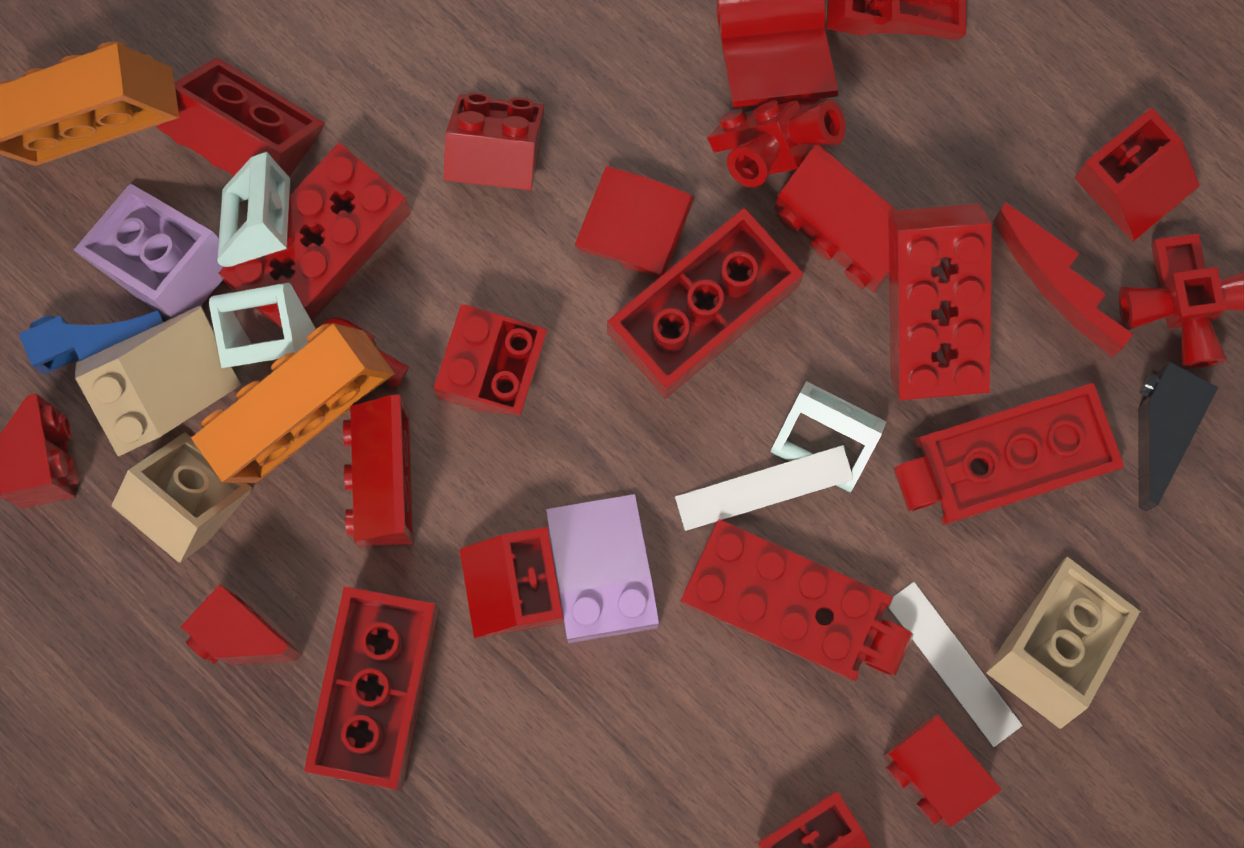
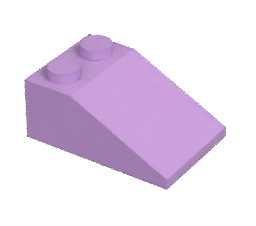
M131 183L74 249L78 255L154 311L158 310L168 320L200 305L202 306L223 280L218 274L224 266L217 262L219 238L215 233Z
M635 494L546 509L568 644L657 629L659 620Z

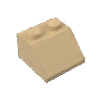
M184 432L127 471L111 506L177 562L181 563L208 543L250 494L252 487L247 483L221 482L191 437Z

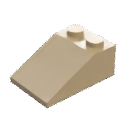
M201 305L77 362L75 379L118 457L163 436L241 385L233 367L221 368L215 332Z
M1066 557L1004 641L986 674L1061 729L1089 707L1141 611L1069 557Z

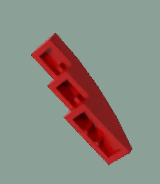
M1005 202L993 223L1017 263L1042 295L1078 331L1113 358L1124 348L1133 333L1096 308L1106 293L1069 268L1079 253Z

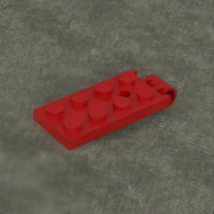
M1093 382L921 436L914 440L916 450L922 449L924 457L905 462L893 469L908 512L940 502L945 514L940 518L943 526L1103 476L1121 470L1125 466ZM981 459L985 461L987 472L983 475L975 474L971 469L973 460Z
M718 519L680 600L682 604L854 682H856L860 672L858 670L862 662L879 672L895 677L914 636L911 631L904 627L881 619L886 607H890L893 600L892 596ZM826 608L832 611L834 619L830 624L821 625L817 622L815 616L820 609Z

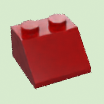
M220 584L180 626L190 635L185 643L205 661L208 659L213 664H216L219 660L230 665L297 661L303 655L237 594Z
M939 715L924 719L883 754L890 763L885 767L887 773L902 789L908 785L921 799L916 803L917 808L932 825L940 822L944 827H952L1002 790Z

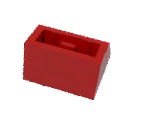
M479 92L466 95L458 94L445 132L443 180L531 190L537 169L545 104L534 103L532 100L523 97L504 100L490 98L487 94Z
M1152 107L1090 157L1074 177L1132 242L1136 241L1200 186L1182 139Z
M461 303L434 385L437 398L480 412L521 416L548 329Z
M38 394L26 396L0 433V498L21 509L76 498L74 484L79 483L76 461L73 457L69 458L66 441L72 438L68 417L66 414H61V411Z
M548 527L503 534L459 549L474 639L564 623Z
M838 791L829 793L754 842L757 848H872L864 831Z

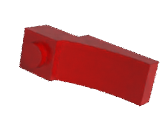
M828 0L827 29L864 37L868 34L887 33L924 35L958 40L966 35V0Z

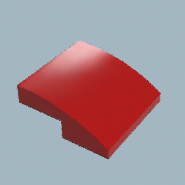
M606 166L575 242V247L583 253L618 261L626 269L661 277L666 273L694 197L661 182Z

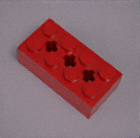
M339 142L289 196L287 249L234 266L223 267L218 274L234 292L290 283L310 320L313 321L411 214L406 197ZM352 205L353 211L350 213L344 210L338 212L343 206ZM322 237L324 241L320 246L314 243L309 245V242L314 238ZM285 270H292L293 276L290 279L284 276L279 278V275ZM278 303L252 307L283 333Z
M980 203L888 211L890 378L899 400L990 393L992 222Z
M743 208L607 321V334L666 400L797 290L804 273L752 215ZM734 270L737 275L741 271L746 273L745 281L732 280L730 278L731 271ZM701 298L703 302L710 299L713 301L712 309L706 311L705 308L703 310L697 308V299ZM667 326L670 331L677 327L679 329L678 338H664L662 336L663 327Z
M343 587L304 772L388 789L403 790L440 610L435 603ZM382 632H388V638L394 641L391 650L386 649L385 654L379 655V650L372 646V642L375 637L381 638ZM378 677V683L384 686L381 696L376 695V700L369 701L370 696L363 692V686L365 682L372 684V678ZM369 722L368 729L374 732V738L371 743L366 742V747L360 748V741L353 738L355 728L362 729L363 723Z

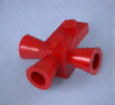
M826 98L784 102V104H779L778 101L774 100L762 104L753 111L744 113L742 109H735L724 114L718 120L719 126L707 137V140L714 153L733 149L727 157V167L730 174L737 182L744 186L758 187L765 182L770 174L798 169L816 144L839 145L845 137L846 123L839 105L832 100L826 101Z
M1199 233L1155 239L1151 244L1159 288L1126 286L1120 288L1118 299L1119 311L1124 328L1132 330L1166 318L1167 329L1182 327L1181 368L1185 370L1201 369L1227 361L1212 322L1226 310L1244 311V272L1220 280L1218 267L1206 268Z

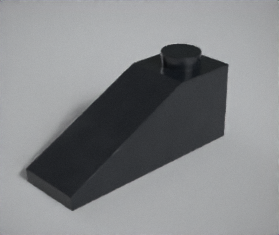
M1171 362L1167 363L1158 372L1152 369L1139 391L1140 394L1145 396L1138 409L1139 508L1146 512L1156 507L1161 501L1218 389L1217 386Z

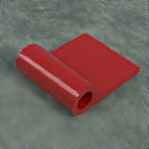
M716 0L717 23L733 107L762 105L774 100L781 103L838 97V86L825 32L824 0Z

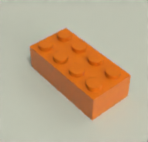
M121 42L102 43L93 52L84 55L67 56L54 66L45 69H31L18 79L0 81V155L33 166H38L179 118L172 67L153 59L150 55L141 54L125 47V44Z
M324 324L318 327L306 338L308 342L306 346L296 354L290 352L279 358L271 366L273 372L261 382L253 381L244 386L236 394L238 400L226 410H216L201 422L203 428L192 436L191 439L221 482L258 483L350 410V406L359 403L395 374L363 330L337 324Z

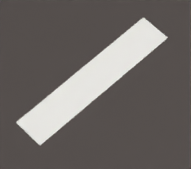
M842 445L676 496L675 499L684 529L687 531L716 522L718 519L723 520L848 482L854 480L844 446Z
M915 582L895 595L889 609L901 625L914 634L913 641L992 746H997L1023 725Z

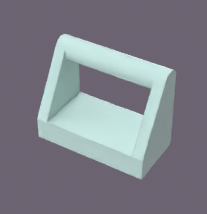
M267 152L251 157L222 190L217 262L221 266H234L287 249L290 178ZM248 199L247 221L238 230L239 202Z
M290 283L212 296L209 300L221 368L276 360L290 352L296 354L308 344L306 338L315 330L312 321ZM278 303L284 338L252 344L233 311Z
M806 381L770 452L789 462L813 455V453L787 441V438L800 413L864 444L851 471L854 480L836 485L851 493L883 432L886 421Z

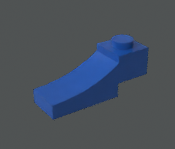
M158 310L127 321L102 325L69 324L61 315L57 317L50 315L33 321L29 325L30 329L19 333V337L31 365L43 375H46L77 360L81 361L167 320Z

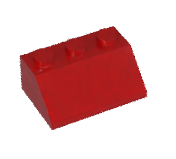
M216 57L174 82L179 118L159 124L156 128L172 137L177 144L190 148L206 158L213 166L224 169L234 176L251 157L267 152L290 178L322 131L325 122Z
M816 144L778 195L775 209L779 212L777 216L790 230L794 232L800 230L812 240L811 246L820 256L826 260L833 258L846 269L844 271L846 277L853 284L861 289L868 287L875 293L889 277L888 211L896 209L820 145Z
M400 394L389 395L350 406V419L343 420L344 446H351L352 464L344 465L345 490L353 492V509H346L345 511L347 536H354V542L359 548L414 545L409 411Z

